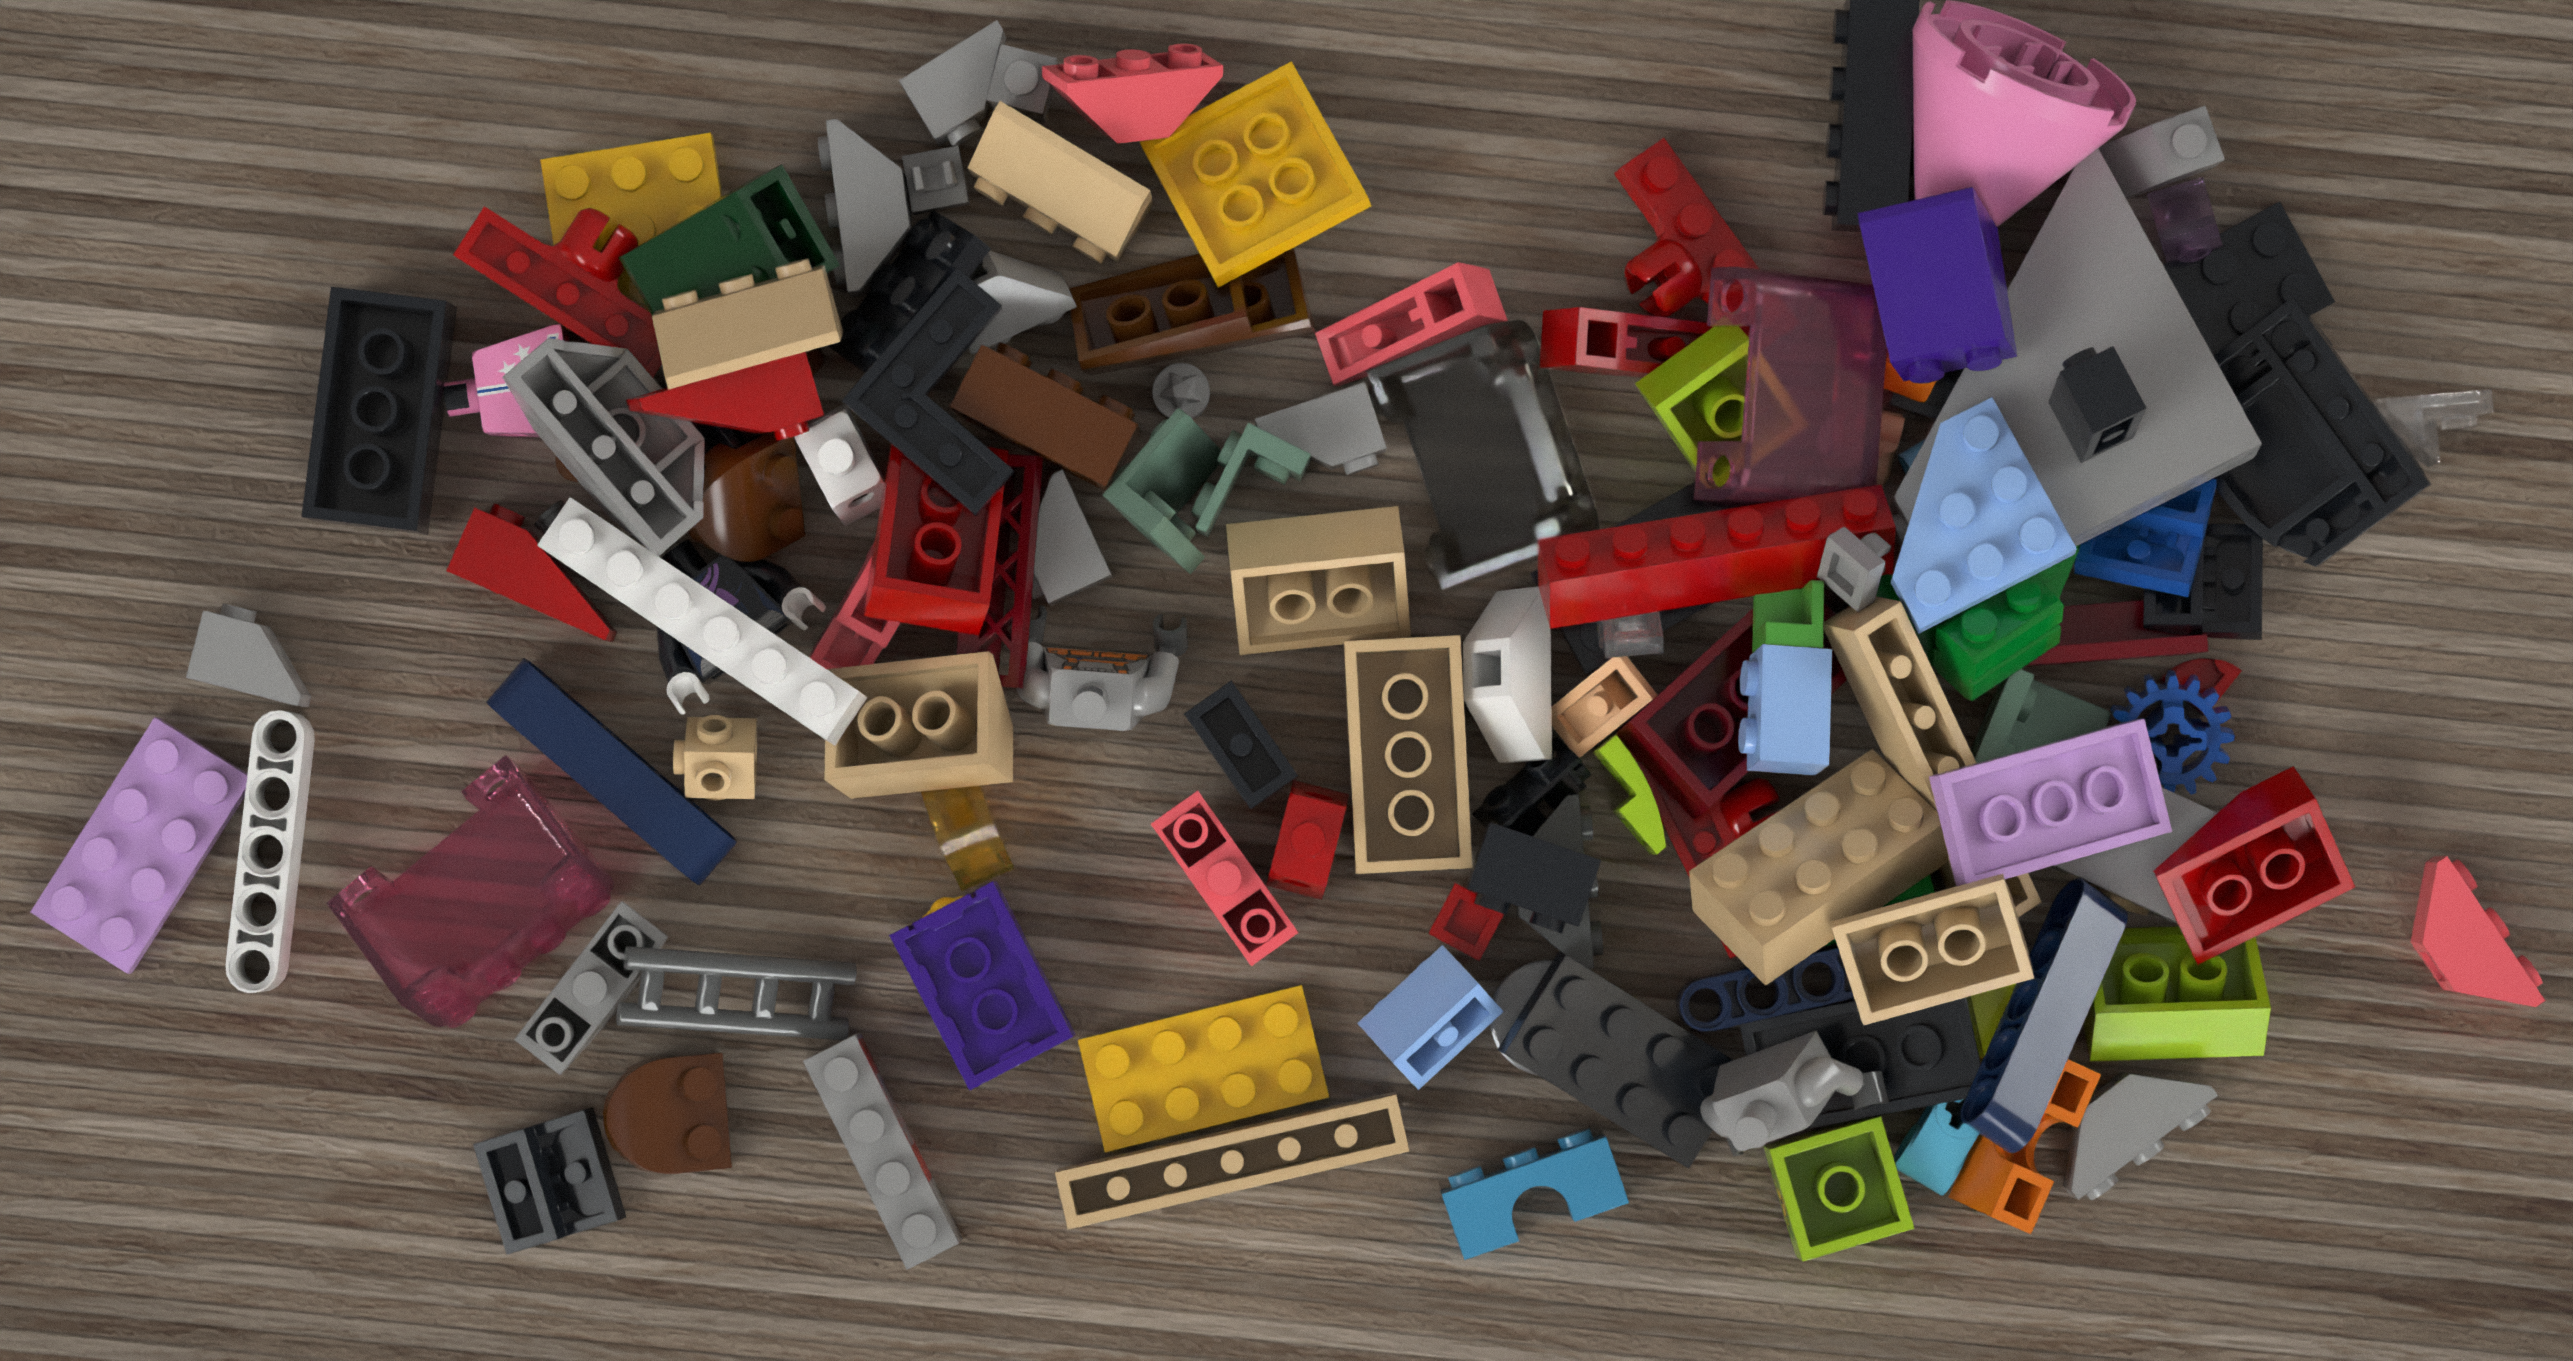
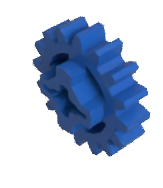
M2174 670L2167 671L2165 684L2157 685L2150 674L2144 675L2146 689L2139 693L2134 688L2127 686L2124 692L2130 703L2127 707L2112 705L2111 713L2120 723L2135 719H2145L2152 751L2158 763L2157 772L2160 784H2162L2163 788L2175 793L2176 785L2184 784L2186 790L2191 795L2197 792L2194 779L2202 776L2213 783L2217 778L2211 768L2214 761L2224 764L2229 763L2230 757L2220 745L2221 743L2235 741V734L2232 729L2221 727L2220 724L2232 717L2227 706L2212 708L2220 696L2214 687L2200 694V680L2196 675L2192 674L2184 685L2179 684ZM2183 700L2198 707L2206 716L2207 722H2202L2201 719H2190L2184 713ZM2158 701V707L2146 718H2137L2146 707ZM2175 723L2181 734L2174 735L2173 744L2164 745L2161 736L2158 734L2166 733L2168 724ZM2195 750L2202 751L2193 762L2182 767V763Z

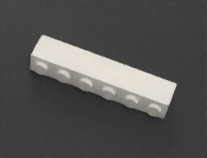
M571 497L537 545L833 745L837 744L868 698Z

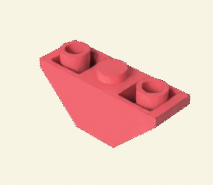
M1173 44L1168 47V52L1154 54L1136 49L1121 50L1116 53V58L1101 60L1086 55H1073L1064 58V64L1042 66V78L1092 127L1117 144L1169 138L1223 77V65L1203 53L1201 47L1193 44Z
M1198 790L1151 823L1156 833L1251 966L1299 933Z
M2434 856L2426 861L2410 942L2440 987L2446 991L2523 1006L2537 1007L2546 1001L2537 989L2543 982L2535 967L2524 955L2516 958L2504 939L2510 936V933L2503 920L2491 907L2484 910L2471 892L2477 888V884L2465 865L2458 859L2451 862L2448 856Z

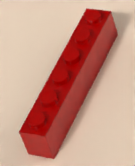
M1880 484L1538 539V587L1550 629L1751 597L1757 594L1800 589L1810 580H1820L1817 574L1827 537L1842 527L1847 528L1859 540L1875 532L1892 546L1890 552L1881 556V558L1885 561L1884 566L1886 567L1882 575L1893 574L1896 526L1883 487Z

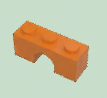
M2068 1059L2040 1124L2031 1140L2021 1150L2009 1153L1979 1134L1968 1152L1965 1163L1948 1197L2031 1234L2054 1183L2053 1180L2042 1176L2035 1167L2034 1151L2042 1133L2055 1123L2065 1122L2078 1128L2101 1074Z

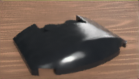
M2292 297L2214 355L2216 362L2262 443L2253 459L2214 479H2217L2216 489L2247 526L2274 547L2280 546L2284 550L2308 558L2303 562L2318 567L2432 484L2403 439L2397 436L2334 350L2331 341L2300 303Z

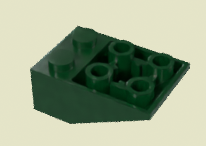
M782 164L752 178L619 257L652 315L655 311L664 309L663 298L690 290H696L698 299L720 294L721 291L718 283L748 274L753 275L755 284L777 278L775 267L809 258L811 268L824 265L826 273L840 266Z

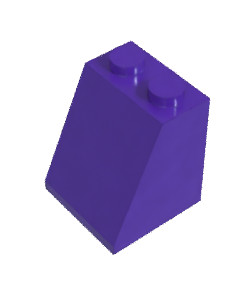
M1973 187L1858 213L1859 225L1890 363L1903 381L1910 380L1913 383H1930L1943 378L1945 372L1968 368L1972 371L1990 370L2001 365L2004 359L2017 357L1998 228Z

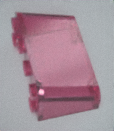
M1712 267L1707 326H1750L1742 440L1698 442L1694 500L1743 507L1877 485L1887 345L1873 284L1744 267ZM1734 283L1742 285L1744 296L1740 307L1731 313L1726 305V294L1730 285ZM1725 455L1730 463V475L1727 482L1722 487H1718L1713 480V467L1717 459Z
M507 755L502 757L461 791L465 798L480 810L403 874L392 881L370 866L327 902L329 908L400 1005L435 1027L448 1026L449 1028H456L466 1023L474 1016L477 1006L493 992L511 986L520 977L522 968L539 954H545L557 948L564 941L568 930L584 917H590L599 913L607 906L611 899L610 892L614 886L611 876L521 767ZM507 778L500 787L487 793L494 784ZM373 889L367 897L353 903L361 894Z

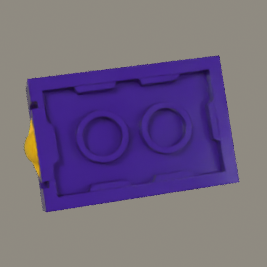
M992 881L965 896L939 898L921 919L889 935L969 1091L1076 1035L997 881Z

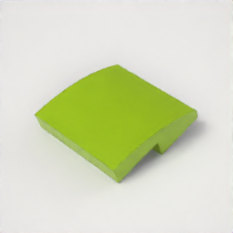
M1617 735L1611 736L1592 753L1629 795L1612 811L1648 854L1657 855L1666 848L1663 824L1653 793L1642 770Z

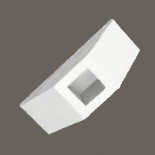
M1539 587L1497 591L1463 642L1464 702L1499 763L1552 759L1551 629Z

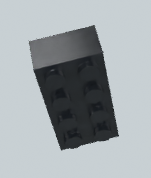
M331 287L301 517L317 522L428 535L445 406L444 383L448 382L457 307L446 300Z

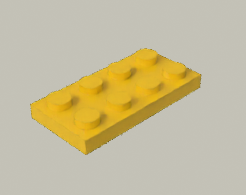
M1302 985L1078 1039L1105 1152L1329 1098Z

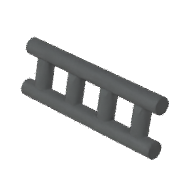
M627 946L625 949L624 969L639 970L642 973L638 1003H618L616 1022L619 1026L845 1040L848 1037V1018L832 1017L831 1013L835 985L855 984L857 974L855 962ZM665 972L699 975L695 1007L661 1005ZM722 976L756 979L752 1011L718 1009ZM779 980L813 983L808 1015L775 1013Z

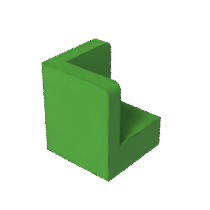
M1810 580L1802 589L1753 596L1752 653L1762 644L1823 649V580Z

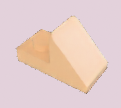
M1621 650L1551 706L1552 727L1569 749L1580 758L1623 723L1645 708L1658 695L1624 651Z

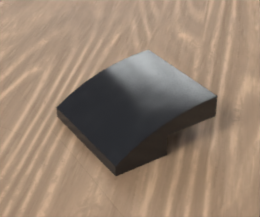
M2208 524L2189 597L2144 588V628L2188 636L2207 634V638L2262 640L2263 538L2246 524Z
M593 1107L473 1144L506 1255L626 1218Z

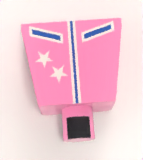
M562 324L551 325L472 352L475 378L444 383V398L449 417L480 412L483 431L490 436L539 437L502 377L548 338L570 342L569 331Z

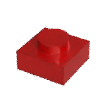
M1454 883L1428 934L1480 961L1504 914L1474 904L1477 894Z

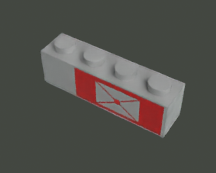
M861 1032L804 1060L803 1062L906 1269L908 1270L959 1244L963 1237Z

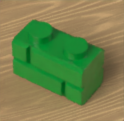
M2033 575L1958 613L1938 626L1935 639L1937 648L1934 649L1933 666L1964 698L1973 701L2059 644L2061 626L2059 624L2063 619L2064 605L2059 597Z

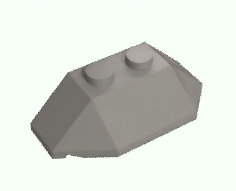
M548 338L502 377L539 437L604 512L657 557L703 519L705 438L689 421L629 411L626 399L662 388L628 349Z

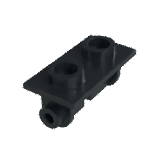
M1557 737L1552 742V759L1527 761L1526 766L1506 784L1500 785L1489 792L1483 804L1472 815L1485 828L1487 823L1491 822L1532 836L1546 819L1536 806L1545 800L1554 810L1565 796L1577 795L1587 787L1584 781L1592 774L1583 765L1582 760Z

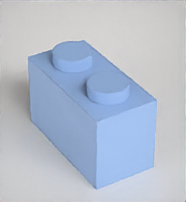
M1762 644L1750 655L1749 661L1745 660L1743 662L1740 674V691L1743 696H1748V718L1741 720L1738 745L1740 753L1747 754L1746 771L1816 775L1829 766L1832 649Z
M1442 945L1429 958L1420 963L1392 992L1379 1001L1357 1024L1419 1090L1504 1011Z

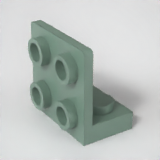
M1178 408L1168 419L1163 420L1155 427L1149 442L1136 457L1117 471L1111 486L1104 492L1103 496L1145 538L1191 575L1204 560L1205 556L1190 542L1197 533L1176 514L1219 466L1217 459L1221 449L1188 414Z
M1250 423L1247 424L1243 434L1232 430L1217 459L1219 461L1218 465L1225 468L1217 485L1214 486L1206 482L1192 508V516L1199 519L1196 525L1197 532L1209 537L1249 456L1256 459L1254 464L1255 471L1285 485L1289 476L1301 482L1311 462V454Z
M2020 669L1997 684L1970 750L1976 763L2105 728L2110 718V712L2033 679L2034 674Z

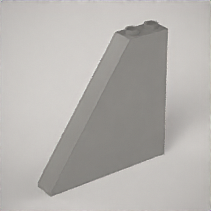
M2099 149L2095 150L2074 167L2007 290L2017 357L2004 359L2001 365L1990 370L1972 371L1964 368L1893 498L1890 511L1896 526L1895 541L1901 548L1940 423L1993 397L2075 546L2253 459L2261 447L2262 443ZM2114 346L2147 409L2132 439L2080 463L2048 402L2060 371L2064 370L2062 363L2066 359L2087 348L2094 347L2096 353H2099Z

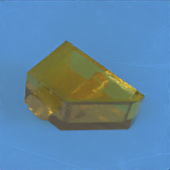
M982 785L921 792L938 844L961 891L1015 869L1001 829Z

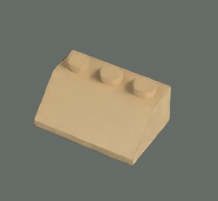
M999 101L968 165L970 175L978 179L973 186L975 190L1000 205L1004 204L1007 197L1027 208L1022 216L1025 220L1051 235L1056 227L1074 236L1076 240L1072 247L1099 264H1102L1106 256L1117 263L1120 261L1153 206L1151 191L1002 101Z
M809 258L775 267L777 278L755 284L753 275L748 274L718 283L721 291L720 294L698 299L696 290H690L663 298L664 309L655 311L652 319L668 390L840 342L843 329L825 266L821 265L811 268Z
M1398 506L1226 524L1240 655L1342 645L1344 641L1411 637L1405 553Z
M989 651L827 669L868 697L837 744L833 745L825 740L824 780L849 798L1013 782V724L993 654Z
M2003 874L1831 921V928L1863 1026L2034 979L2027 944L2012 895Z

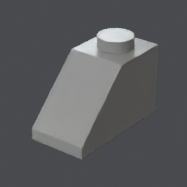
M997 20L899 80L903 90L938 146L947 141L953 147L958 146L982 130L978 122L988 117L989 105L986 99L1000 44L1005 45L1006 41L1004 31Z
M2206 106L2151 124L2098 148L2126 199L2213 169L2225 160Z
M1365 382L1255 419L1256 427L1310 453L1312 461L1330 470L1344 467L1346 476L1379 465L1376 455L1385 453L1387 449Z
M1063 469L1052 474L1038 515L1032 596L1036 599L1044 595L1050 606L1113 578Z
M224 603L222 604L220 614L203 610L186 678L309 708L310 693L271 627L254 623L256 611Z

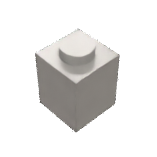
M1000 44L986 99L989 108L995 110L999 101H1002L1028 118L1046 123L1054 89L1042 78V66L1057 65V58Z

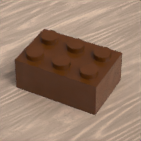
M998 342L995 350L981 344L949 406L955 415L1034 456L1043 457L1044 461L1106 491L1111 486L1117 471L1125 465L1141 434L1138 424L1133 422L1135 417L1133 414L1134 410L1105 395H1102L1098 403L1082 396L1081 394L1084 390L1081 387L1082 384L1051 368L1046 377L1031 370L1032 362L1029 361L1030 357L1002 342Z

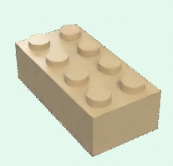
M1460 635L1344 641L1355 874L1473 868Z
M1871 749L1691 869L1689 876L1693 912L1766 986L1834 940L1831 921L1881 908L1948 862V851L1938 812L1879 754Z

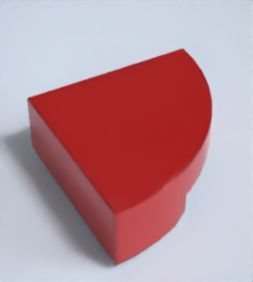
M2210 658L2188 660L2169 669L2174 670L2181 685H2184L2192 674L2198 676L2200 680L2199 693L2201 694L2205 690L2214 687L2220 696L2218 700L2242 671L2229 662ZM2167 672L2158 679L2162 684H2165ZM2185 701L2197 712H2199L2202 716H2205L2204 713L2198 707H2196L2194 704L2188 701Z

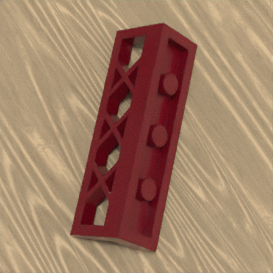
M1008 454L1007 465L1014 472L1015 468H1025L1023 492L1013 500L1014 473L1004 485L988 612L979 635L958 632L956 655L989 651L993 654L998 674L1001 641H1003L1010 650L1008 675H999L1002 687L1023 688L1027 666L1043 457ZM1020 509H1021V520H1020L1019 517L1016 515V513H1017ZM1012 525L1019 534L1018 550L1008 558L1010 528ZM1017 567L1016 577H1015L1014 574H1013L1011 571H1012L1014 568ZM1007 582L1015 592L1014 607L1004 616ZM1011 625L1012 634H1010L1007 630V628H1009Z
M2144 600L2064 606L2063 619L2059 624L2061 626L2059 644L2024 667L2200 654L2209 652L2207 634L2188 636L2144 628Z

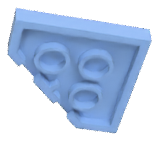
M1993 397L1941 422L1891 579V585L1918 634L2075 555L2077 550Z

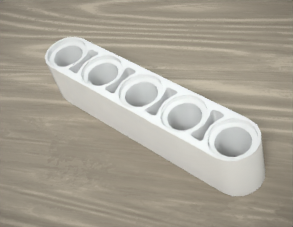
M278 710L266 713L256 722L252 733L225 964L226 975L230 983L238 990L246 993L265 992L278 987L285 979L289 967L315 742L314 729L310 722L301 714L290 711ZM282 721H288L293 725L297 737L295 745L285 753L277 751L271 742L273 728ZM275 778H280L286 782L290 791L288 803L278 811L273 810L267 805L264 796L266 786ZM269 835L275 836L283 846L282 859L272 868L262 864L258 857L259 844ZM261 893L271 896L276 904L275 918L267 925L259 924L251 914L252 902ZM255 950L262 952L267 957L270 965L268 976L260 983L252 981L247 976L244 967L247 956Z

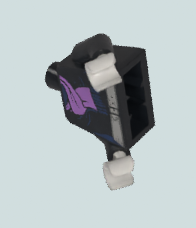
M689 539L683 541L662 557L663 560L775 635L792 623L800 629L806 630L808 626L802 621L801 616L808 606L815 605L822 613L826 609L825 604L810 590L804 588L784 567L764 559L754 562H742L720 555L709 564H706ZM657 627L659 661L668 681L667 695L679 713L685 714L686 711L682 705L685 697L691 693H697L704 704L709 701V694L701 682L709 685L725 672Z

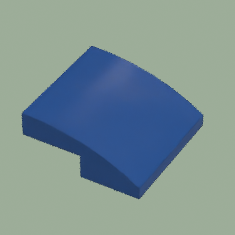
M2213 478L2082 543L2075 559L2074 574L2189 597L2209 521L2217 479Z

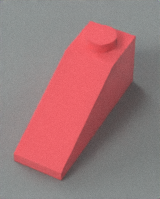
M1457 262L1316 332L1315 335L1333 385L1341 386L1458 346L1508 322L1490 270Z

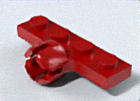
M1662 138L1627 162L1614 173L1653 227L1657 236L1655 243L1633 257L1627 263L1624 270L1625 283L1631 295L1653 280L1658 286L1651 296L1638 304L1642 310L1650 316L1667 318L1693 299H1702L1711 307L1720 321L1729 316L1752 340L1759 352L1799 324L1665 138Z
M484 206L453 253V256L591 344L628 349L654 378L662 365L652 314L624 296L617 288L619 278L625 270L619 257L638 247V239L632 231L618 224L599 252L592 246L605 228L610 217L599 210L586 208L578 212L562 239L555 245L549 246L541 243Z
M1629 750L1651 788L1659 809L1662 824L1688 876L1691 869L1778 812L1776 811L1753 823L1751 815L1779 801V796L1774 786L1766 779L1756 778L1724 794L1709 809L1694 820ZM1722 942V944H1723V946H1724V948H1725V950H1726V952H1727V954H1728L1730 960L1733 959V958H1735V957H1737V956Z

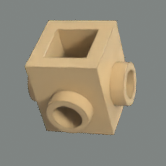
M720 715L687 717L685 740H674L673 772L674 775H684L685 798H705L712 801L755 799L757 718H726Z

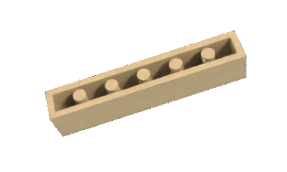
M1875 597L1874 603L1859 612L1849 606L1823 622V629L1886 762L1937 811L1929 776L1975 764L1974 756L1901 601ZM1948 855V862L1938 868L1947 889L1956 887ZM2028 873L2005 879L2012 895L2018 918L2042 903Z
M1394 1091L1058 1168L1055 1176L1067 1229L1069 1230L1410 1151L1397 1094Z

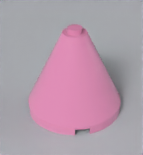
M1952 0L1945 1L1940 14H1931L1935 4L1929 1L1923 5L1913 27L1914 200L1973 187L1995 225L1999 227L2126 126L2136 105V98L2127 84L2102 63L2093 58L2090 60L2087 68H2085L2078 61L2062 52L2066 44L2064 40L2042 29L1988 8Z

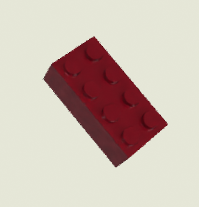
M1825 602L1823 622L1836 615ZM1753 608L1616 733L1619 739L1694 820L1709 809L1749 772L1746 771L1747 754L1740 753L1738 736L1741 720L1748 718V696L1741 694L1740 674L1743 662L1745 660L1749 661L1752 654ZM1823 629V649H1832V695L1847 681V677Z

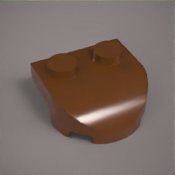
M773 431L737 449L719 443L704 455L706 469L704 470L702 501L704 502L703 519L688 531L693 540L703 544L709 550L730 559L754 562L764 559L806 536L794 437L776 441Z
M723 1053L642 1060L628 1067V1071L618 1080L614 1088L609 1090L603 1109L605 1133L612 1148L618 1151L635 1168L646 1172L680 1174L732 1168Z

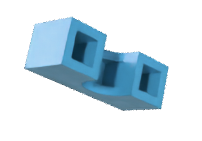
M1590 1128L1558 1138L1557 1141L1560 1146L1558 1150L1538 1156L1536 1148L1532 1147L1502 1158L1506 1168L1486 1175L1483 1174L1481 1166H1477L1449 1176L1448 1179L1451 1187L1442 1189L1440 1192L1464 1260L1519 1241L1512 1220V1210L1517 1198L1529 1188L1547 1186L1561 1193L1574 1222L1628 1204L1629 1201L1607 1137L1604 1134L1593 1137Z

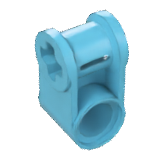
M1947 1103L1926 1106L1919 1120L1911 1127L1894 1156L1898 1171L1941 1196L1948 1191L1957 1178L1969 1150L1980 1134L1963 1123L1961 1116H1958L1954 1122H1950L1952 1115L1946 1108Z

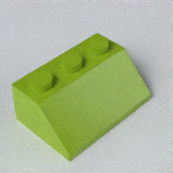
M2179 926L2125 928L2083 1023L2090 1061L2264 1056L2271 1006L2256 937L2197 965Z

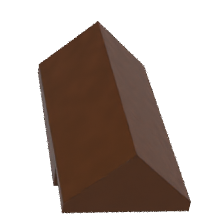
M1294 248L1219 288L1199 253L1069 288L1077 306L1071 309L1070 312L1078 361L1081 370L1090 376L1316 333Z

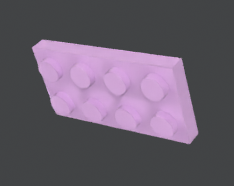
M154 717L32 908L31 913L125 973H133L244 799L248 773L163 719Z
M2145 719L2123 722L1929 776L1956 886L2003 874L2004 878L2008 879L2172 832Z

